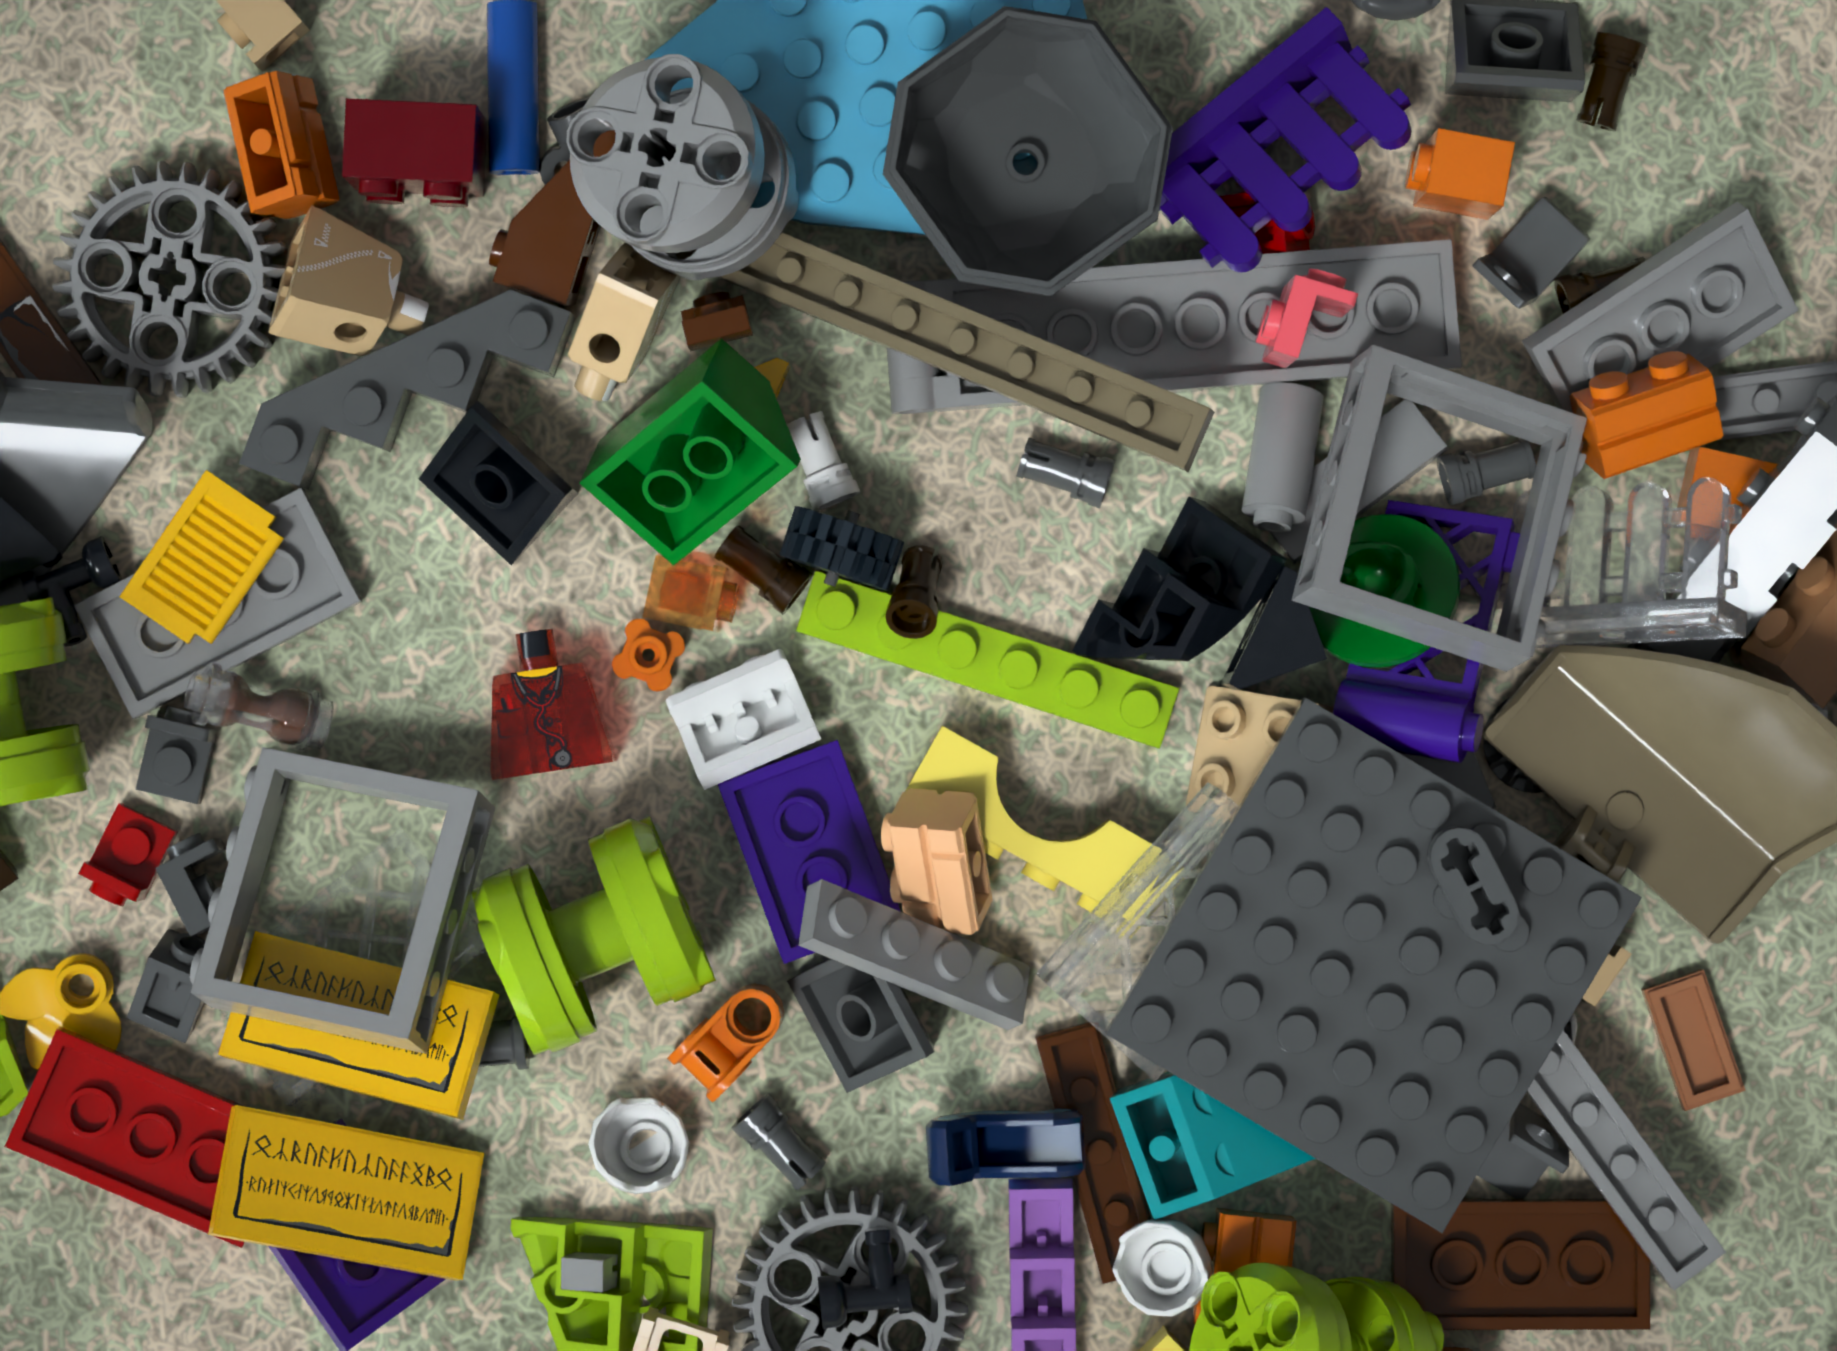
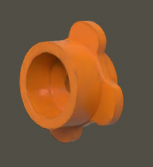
M644 619L630 621L625 627L627 640L622 653L616 655L612 660L614 673L622 679L632 676L645 681L652 691L659 692L667 689L672 683L670 671L675 658L682 655L685 651L683 637L674 631L665 634L650 627L648 621ZM652 649L654 651L655 657L652 661H645L642 654L644 650Z

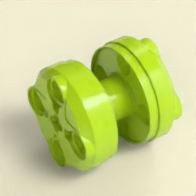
M53 597L0 606V807L13 803L76 793L88 789L85 777L90 771L85 741L81 740L79 724L26 731L15 671L67 661L64 643H67L63 618L62 614L54 608Z
M650 816L639 821L632 818L626 819L603 829V833L588 839L594 862L604 886L599 891L552 910L532 867L526 864L514 870L510 867L484 878L481 885L474 888L471 892L479 920L477 925L484 946L495 971L504 985L523 1034L534 1055L547 1050L552 1052L560 1051L581 1042L582 1037L597 1032L594 1014L582 981L625 963L635 961L644 984L656 1006L672 1000L674 1002L683 1000L702 992L704 985L716 981L703 948L705 946L702 937L689 913L688 903L678 885Z
M1251 1263L1233 1272H1217L1205 1283L1201 1294V1312L1193 1329L1189 1351H1442L1444 1332L1437 1316L1431 1312L1423 1311L1414 1297L1395 1283L1366 1277L1336 1278L1323 1282L1318 1277L1295 1267L1271 1263Z

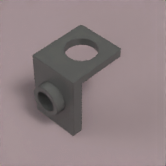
M1543 197L1492 253L1478 258L1472 266L1515 307L1520 309L1537 300L1555 278L1588 244L1590 237L1547 197Z
M1520 1103L1477 1176L1515 1199H1524L1548 1166L1564 1174L1569 1167V1149L1546 1118Z

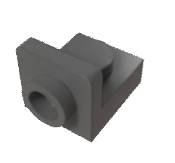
M167 705L165 717L158 715L147 716L145 728L150 730L135 790L201 804L218 732L217 729L202 726L205 714Z
M201 833L190 836L166 849L170 860L155 868L190 937L209 931L208 907L211 896L217 888L207 873L198 877L193 867L226 850L221 838H213L205 842Z
M172 929L165 932L148 957L127 1019L183 1043L187 1042L195 1028L204 1003L190 993L192 989L190 968L196 952L200 948H204L205 940L199 936L190 937L189 933H179Z

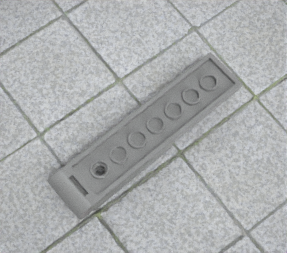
M1452 239L1262 254L1261 261L1254 269L1242 273L1231 270L1223 261H1220L1212 268L1204 259L1092 267L1051 297L959 282L957 278L904 282L1173 393L1264 385L1275 382L1289 383L1347 378L1351 361L1371 345H1376L1446 370L1460 369L1462 367ZM1309 269L1326 271L1345 278L1347 281L1344 289L1358 293L1355 307L1342 318L1316 310L1312 311L1299 357L1287 368L1261 361L1266 345L1256 343L1255 339L1266 305L1270 306L1272 299L1280 300L1283 287L1295 275H1307ZM887 348L892 414L945 412L1024 405Z

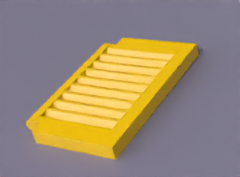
M205 470L119 597L187 644L192 642L196 634L210 644H213L284 540L281 535L270 529V526L277 517L210 471Z

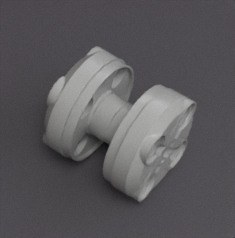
M667 54L662 57L643 60L616 72L594 91L581 112L571 120L567 129L566 143L570 151V169L573 184L581 203L590 216L613 236L631 245L651 263L685 279L702 280L720 277L736 272L753 263L774 244L786 224L794 217L797 211L799 195L796 190L795 164L789 145L782 132L765 113L746 100L737 88L721 74L683 55ZM684 78L693 79L692 88L671 92L672 87L678 81ZM615 130V143L612 149L605 155L594 157L593 147L596 139L604 132ZM773 181L775 193L772 199L765 206L752 208L751 205L759 191L760 184ZM696 249L690 257L677 259L676 253Z

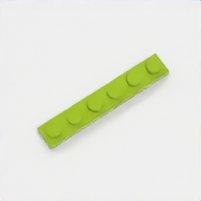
M815 570L796 632L1160 749L1179 688L939 610L937 624L932 633L917 639L905 638L894 633L887 625L885 616L891 599L890 594L840 578L836 587L824 583L826 574Z

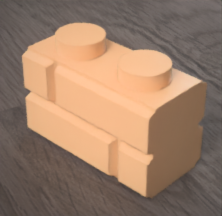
M909 788L902 792L893 812L885 815L881 828L882 847L884 851L893 852L895 863L890 880L891 899L894 903H901L903 913L938 928H944V930L951 933L972 935L979 931L993 901L977 797L971 792L945 791L943 794H938L937 790Z

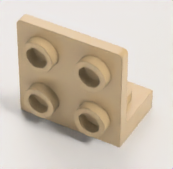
M1209 686L1206 689L1186 799L1187 810L1232 819L1301 703V700ZM1316 703L1333 714V706Z

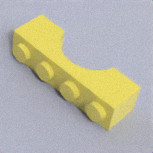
M941 726L906 790L909 788L937 790L938 794H943L945 791L974 793V796L977 797L986 854L999 860L1005 849L1025 860L1026 864L1021 873L1041 885L1055 891L1058 883L1062 881L1082 893L1077 905L1110 923L1117 912L1129 919L1165 856L1166 851L1109 819L1093 831L1069 840H1049L1028 833L1010 818L1001 803L996 780L998 757L948 728Z

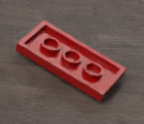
M59 1026L55 1031L4 1147L208 1234L231 1107L244 1105ZM217 1237L240 1248L245 1243L244 1241Z

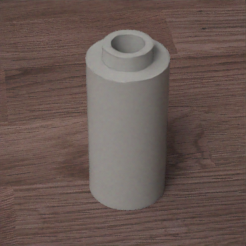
M1275 382L1265 384L1260 388L1242 512L1246 516L1253 518V526L1264 531L1288 532L1291 530L1292 524L1302 523L1306 519L1324 399L1319 391L1308 386Z

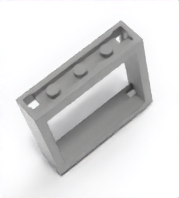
M1371 345L1351 361L1292 601L1506 672L1529 660L1534 655L1537 639L1545 635L1546 624L1544 620L1540 619L1544 598L1551 594L1559 576L1560 562L1555 560L1554 556L1558 539L1567 531L1574 512V502L1569 500L1568 497L1572 480L1580 473L1587 456L1581 453L1584 443L1582 437L1587 418L1403 354ZM1387 393L1541 445L1496 634L1340 582Z
M262 747L257 766L251 767L244 785L246 805L240 826H235L232 829L227 841L226 858L229 863L222 887L215 889L209 902L208 919L210 928L204 948H200L192 960L190 968L192 989L190 993L211 1008L427 1054L495 807L476 789ZM290 780L447 811L389 1015L232 982Z

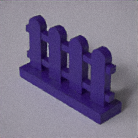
M1328 7L1320 11L1172 133L1159 211L1161 210L1162 214L1172 225L1181 217L1186 220L1207 243L1199 252L1212 268L1220 261H1223L1235 272L1242 273L1254 269L1262 258V248L1254 233L1270 220H1273L1279 228L1285 231L1294 232L1301 230L1309 223L1312 217V208L1304 192L1320 179L1334 190L1344 191L1351 189L1359 182L1362 175V168L1354 151L1370 138L1383 149L1395 150L1404 146L1411 137L1412 128L1404 110L1411 106L1409 98L1399 88L1388 95L1363 69L1370 63L1367 54L1358 45L1352 49L1343 23ZM1330 95L1356 122L1340 136L1313 110ZM1280 136L1306 162L1305 165L1290 177L1264 151ZM1231 176L1257 203L1240 218L1214 191Z

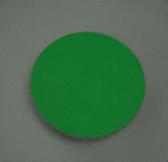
M1380 514L1355 520L1340 582L1453 620L1460 599V576L1456 561L1444 540L1425 524L1400 515ZM1309 606L1323 648L1347 663L1362 667H1389L1407 662L1430 648V646Z

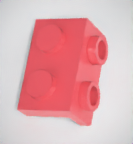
M1309 269L1307 275H1295L1283 287L1280 300L1272 299L1270 306L1266 305L1255 339L1256 343L1266 345L1261 361L1287 368L1299 357L1312 311L1316 310L1342 318L1355 307L1358 293L1344 289L1347 280L1333 273Z

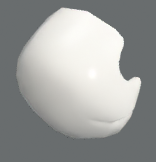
M620 1097L612 1101L595 1118L588 1145L595 1168L610 1185L621 1191L641 1194L657 1192L667 1188L671 1182L678 1178L685 1168L690 1142L682 1118L665 1103L652 1097ZM643 1130L657 1132L629 1150L630 1141L638 1132Z
M1159 1218L1139 1223L1127 1230L1119 1238L1120 1245L1113 1265V1273L1117 1282L1121 1285L1122 1292L1128 1302L1147 1315L1173 1317L1196 1305L1201 1300L1205 1283L1211 1276V1257L1201 1235L1179 1220Z

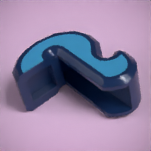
M1055 1108L1044 1111L991 1110L965 1112L935 1117L926 1125L929 1178L937 1185L954 1186L979 1178L1069 1177L1079 1175L1086 1168L1083 1116L1076 1109Z

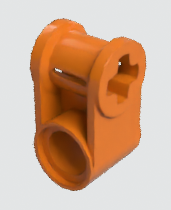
M754 983L743 986L709 1019L706 1017L667 1059L673 1065L681 1063L708 1089L706 1097L713 1103L752 1063L751 1059L773 1038L783 1021L784 1008L782 1000L776 991L766 985ZM755 998L766 1003L771 1013L770 1025L759 1031L748 1030L742 1026L737 1017V1007L741 1001Z

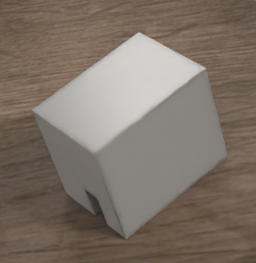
M574 1252L561 1257V1290L605 1292L617 1287V1271H613V1266L617 1265V1255Z

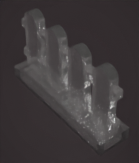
M1702 477L1696 480L1689 488L1687 506L1672 508L1670 493L1654 482L1645 481L1633 488L1628 498V510L1622 512H1613L1614 505L1611 496L1595 486H1584L1576 491L1571 499L1574 502L1572 520L1564 534L1568 535L1565 579L1557 580L1551 594L1544 598L1540 619L1544 620L1546 624L1545 635L1537 639L1535 648H1553L1559 644L1610 645L1746 637L1747 612L1726 601V589H1737L1738 572L1727 569L1730 524H1741L1742 507L1737 504H1731V492L1725 484L1712 477ZM1531 490L1523 492L1514 503L1512 519L1515 524L1514 532L1521 533ZM1685 527L1683 571L1668 573L1670 528ZM1626 531L1623 576H1609L1612 532ZM1502 583L1498 600L1502 602L1505 600L1508 583ZM1681 592V599L1666 600V593ZM1608 596H1622V602L1607 603ZM1564 599V605L1550 606V600ZM1502 609L1495 611L1491 633H1497Z

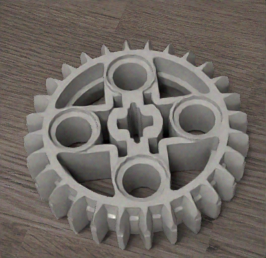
M165 161L157 162L156 179L150 180L140 166L132 167L133 186L127 187L117 177L111 176L108 180L114 194L113 197L107 200L98 193L91 191L88 193V197L97 211L92 216L77 210L72 212L71 216L83 227L80 236L70 233L60 234V239L73 248L74 252L72 257H56L53 260L54 265L70 272V280L53 283V291L72 297V302L57 309V313L61 318L79 319L80 324L72 328L67 333V336L73 342H80L90 338L92 343L82 354V357L87 362H95L104 355L108 357L101 371L102 375L106 378L114 379L125 368L127 369L124 381L125 387L138 389L145 376L149 378L148 389L150 395L160 397L165 389L166 381H172L174 393L179 398H186L188 396L189 380L195 379L200 390L207 394L213 391L210 374L217 372L225 381L231 384L235 382L236 378L230 364L236 359L250 368L256 366L252 354L247 350L253 343L267 349L272 347L273 343L261 330L265 324L270 325L273 314L270 311L272 302L275 303L278 294V288L274 287V282L281 279L286 267L273 264L272 258L287 251V246L280 240L266 242L265 236L277 227V223L273 218L266 217L255 222L253 217L256 214L250 212L248 199L240 205L236 203L243 190V186L239 182L232 180L224 187L222 192L218 190L221 175L217 170L208 169L200 183L196 182V168L190 162H184L179 178H173L169 164ZM181 201L193 202L197 209V218L194 225L183 233L171 232L167 224L169 210ZM150 203L144 244L104 239L114 225L125 215ZM214 211L222 215L238 232L247 248L250 262L238 258L210 254L214 230ZM107 255H119L124 263V272L121 279L110 287H101L95 278L97 263ZM192 255L197 261L210 267L206 271L205 276L200 265L191 260ZM137 256L146 257L145 260L142 262V265L140 264ZM173 264H176V270L186 276V282L184 286H174L171 295L168 296V289L158 284V278L160 274H169ZM234 273L246 274L251 282V291L248 298L243 303L235 306L226 305L221 298L223 281ZM139 284L143 293L153 299L152 303L144 296L134 293L138 289ZM202 293L207 303L197 302L201 298ZM95 297L111 302L134 305L129 335L130 348L119 341L108 329L98 311ZM201 315L241 320L236 329L221 344L204 354L193 357ZM171 326L178 337L176 350L168 358L155 360L149 352L148 342L150 336L156 329Z
M852 1186L847 1203L838 1204L833 1189L826 1188L824 1207L816 1209L814 1203L807 1195L801 1196L800 1204L803 1215L797 1219L791 1212L782 1207L778 1210V1217L784 1228L778 1233L767 1225H762L759 1229L760 1236L769 1245L764 1251L753 1246H748L745 1250V1256L751 1262L758 1265L756 1271L740 1269L735 1277L736 1281L751 1287L750 1293L737 1294L732 1298L733 1307L749 1309L750 1316L743 1317L734 1323V1331L737 1333L752 1332L754 1339L748 1341L741 1348V1351H784L772 1328L769 1297L779 1305L808 1319L795 1344L794 1351H807L817 1346H823L832 1351H860L861 1348L867 1351H905L895 1347L888 1337L889 1330L894 1323L905 1319L916 1321L925 1332L924 1341L917 1348L906 1351H951L943 1345L945 1339L951 1341H962L964 1339L965 1332L963 1329L949 1323L950 1317H960L968 1314V1305L966 1303L950 1301V1294L958 1293L966 1288L965 1279L958 1277L947 1278L946 1272L959 1263L958 1255L954 1253L941 1257L938 1256L936 1251L940 1249L947 1239L945 1233L941 1231L928 1238L922 1234L929 1220V1216L926 1213H922L911 1223L905 1220L907 1200L902 1198L893 1207L892 1211L883 1209V1190L878 1189L872 1197L870 1205L861 1204L858 1186ZM847 1224L859 1225L839 1263L807 1246L798 1244L807 1236L828 1227ZM890 1229L891 1236L896 1240L899 1248L897 1255L893 1259L895 1275L902 1273L908 1255L912 1253L921 1265L928 1281L931 1295V1313L929 1314L921 1306L913 1302L912 1313L899 1314V1308H890L881 1318L878 1328V1339L866 1332L875 1324L879 1310H870L864 1315L853 1313L839 1327L826 1329L818 1327L820 1311L816 1306L809 1303L819 1292L817 1277L823 1276V1271L829 1275L839 1277L843 1281L844 1287L870 1284L868 1259L865 1258L862 1252L865 1232ZM786 1260H800L809 1267L812 1274L811 1282L801 1290H787L777 1281L776 1268ZM849 1266L855 1269L851 1278L844 1276ZM849 1333L856 1335L851 1344L846 1342Z

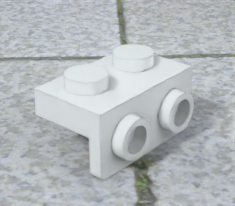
M781 649L766 655L752 657L742 665L706 681L692 683L683 691L666 699L669 712L679 729L696 775L704 790L821 740L801 688L784 651Z

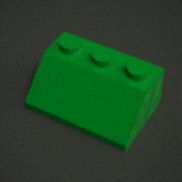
M721 338L600 439L579 484L674 566L798 467L801 458L769 380Z

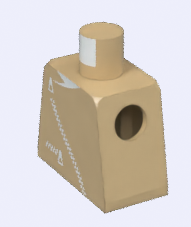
M311 205L289 244L284 264L286 267L281 277L268 333L357 356H364L371 352L386 327L408 336L420 331L427 315L429 303L397 290L403 258L397 250L324 210Z
M625 242L599 272L568 352V357L573 362L582 365L574 387L584 396L597 401H608L616 383H627L643 362L680 279L679 275L665 271L651 263Z

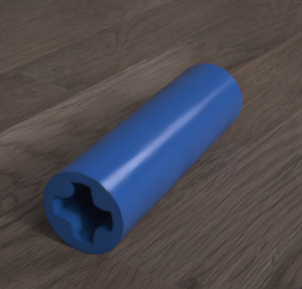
M525 0L487 3L489 173L494 175L540 173L538 4Z

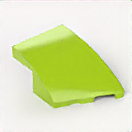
M515 1217L511 1219L510 1229L514 1238H520L534 1274L530 1280L538 1300L545 1306L548 1312L547 1324L558 1351H632L641 1325L642 1313H647L649 1306L659 1309V1311L666 1306L667 1316L707 1328L713 1228L558 1217ZM574 1252L617 1255V1265L613 1266V1271H617V1287L605 1292L561 1290V1257ZM643 1295L650 1305L643 1306ZM669 1329V1337L662 1335L658 1351H702L703 1342L696 1336Z

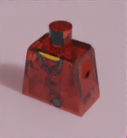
M553 629L515 634L521 672L493 676L490 768L492 780L616 762L615 750L586 663L558 666Z

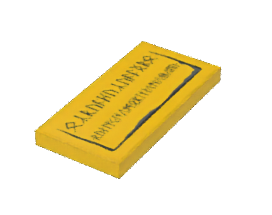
M255 931L240 983L389 1015L402 968ZM447 980L427 1054L231 1012L218 1055L227 1059L463 1120L500 995L494 991Z
M235 1105L231 1107L208 1235L455 1281L463 1280L484 1153Z

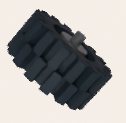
M795 506L779 555L827 572L824 583L836 587L840 576L861 584L889 591L905 542L870 528L857 525L860 514L850 510L847 511L845 520H841L831 515Z

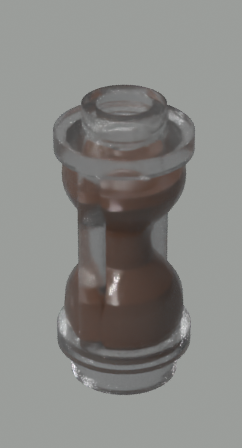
M209 662L203 673L193 672L184 699V708L193 710V724L205 726L209 723L222 727L231 726L236 723L265 730L272 739L282 744H288L292 750L304 752L307 747L320 750L323 747L330 730L334 710L333 701L320 698L318 690L310 688L306 691L296 688H285L276 692L248 685L239 674L230 670H222L221 664Z

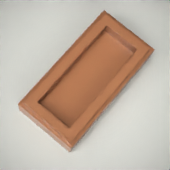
M1703 969L1641 989L1682 1110L1688 1111L1746 1091Z

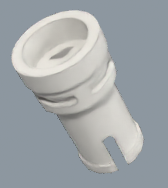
M822 411L810 414L807 420H805V417H801L787 424L807 477L803 482L814 511L823 510L860 493L858 484L853 479L847 463H841L825 424V417Z

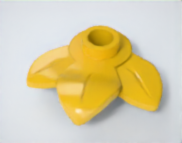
M85 953L70 955L62 959L54 969L27 968L16 974L0 992V1015L16 1020H27L25 1025V1048L29 1064L34 1069H39L55 1031L59 1026L113 1050H116L121 1038V1020L110 1003L114 990L113 975L106 963L94 955ZM77 974L88 975L94 982L93 991L84 996L75 994L69 985V981L73 976Z

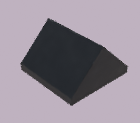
M479 401L470 407L419 477V480L510 565L526 551L579 494Z
M1286 566L1282 567L1277 578L1262 597L1223 677L1221 686L1231 690L1243 689L1327 659L1309 606L1292 601L1298 576L1296 571Z

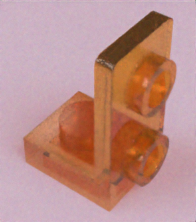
M656 555L643 618L718 633L721 621L733 623L740 586L737 583L729 582L731 571L727 567L718 565L710 567L682 560L673 566L663 556Z

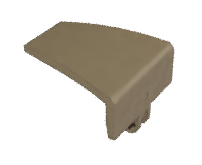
M1559 644L1543 659L1485 726L1482 732L1483 737L1573 818L1571 823L1553 842V845L1617 883L1626 868H1628L1702 936L1714 944L1723 942L1783 873L1837 843V727L1794 688L1747 671L1675 654L1631 648Z

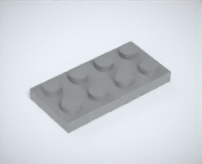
M1736 202L1528 336L1522 342L1557 408L1572 413L1569 396L1573 392L1588 388L1589 381L1596 375L1612 371L1629 374L1649 367L1648 361L1653 356L1670 351L1689 353L1709 369L1799 310L1749 210L1739 202Z
M299 488L262 507L277 517L270 526V529L281 535L284 540L213 644H210L197 634L192 642L187 644L121 599L119 596L134 574L74 605L132 719H137L363 602L304 488Z

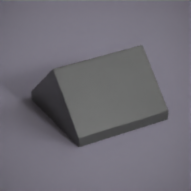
M1450 0L1445 94L1572 102L1584 91L1585 71L1578 4L1528 0Z
M831 958L787 980L847 1093L926 1058L935 1052L930 1037L907 994L900 986Z

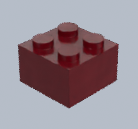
M346 98L342 177L358 191V194L366 196V202L404 204L405 193L423 194V197L430 199V205L468 207L469 196L484 197L487 119L476 104Z

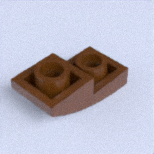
M728 292L711 293L693 301L694 308L681 311L683 319L681 322L690 352L713 346L721 338L725 342L753 336L743 295L731 298Z

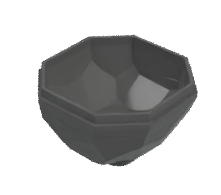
M1004 6L898 82L883 176L959 282L1051 297L1158 220L1173 127L1097 21ZM1029 153L1035 157L1037 169L1032 174L1022 175L1014 169L1013 159L1018 154Z

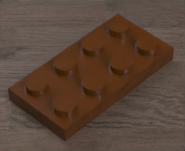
M1462 1199L1443 1233L1391 1203V1282L1409 1292L1419 1303L1423 1311L1431 1312L1437 1316L1443 1330H1650V1260L1605 1199Z

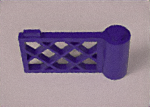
M1388 500L1385 514L1400 515L1427 524L1444 540L1461 572L1459 575L1460 588L1463 589L1470 585L1481 600L1478 613L1463 623L1491 632L1504 572L1511 573L1520 533L1514 532L1515 524L1513 519ZM1440 527L1453 529L1444 534ZM1472 532L1496 535L1492 554L1470 568L1467 567L1453 547V544ZM1487 573L1483 589L1477 579ZM1433 647L1407 662L1398 664L1389 671L1370 669L1349 663L1346 678L1341 682L1336 695L1333 714L1396 752L1462 763L1467 751L1477 752L1482 738L1483 714L1474 713V703L1483 664L1467 659L1462 683L1435 679L1426 667V662L1443 652ZM1418 669L1423 677L1408 674Z

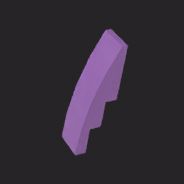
M1072 1178L1008 1179L1011 1351H1076Z

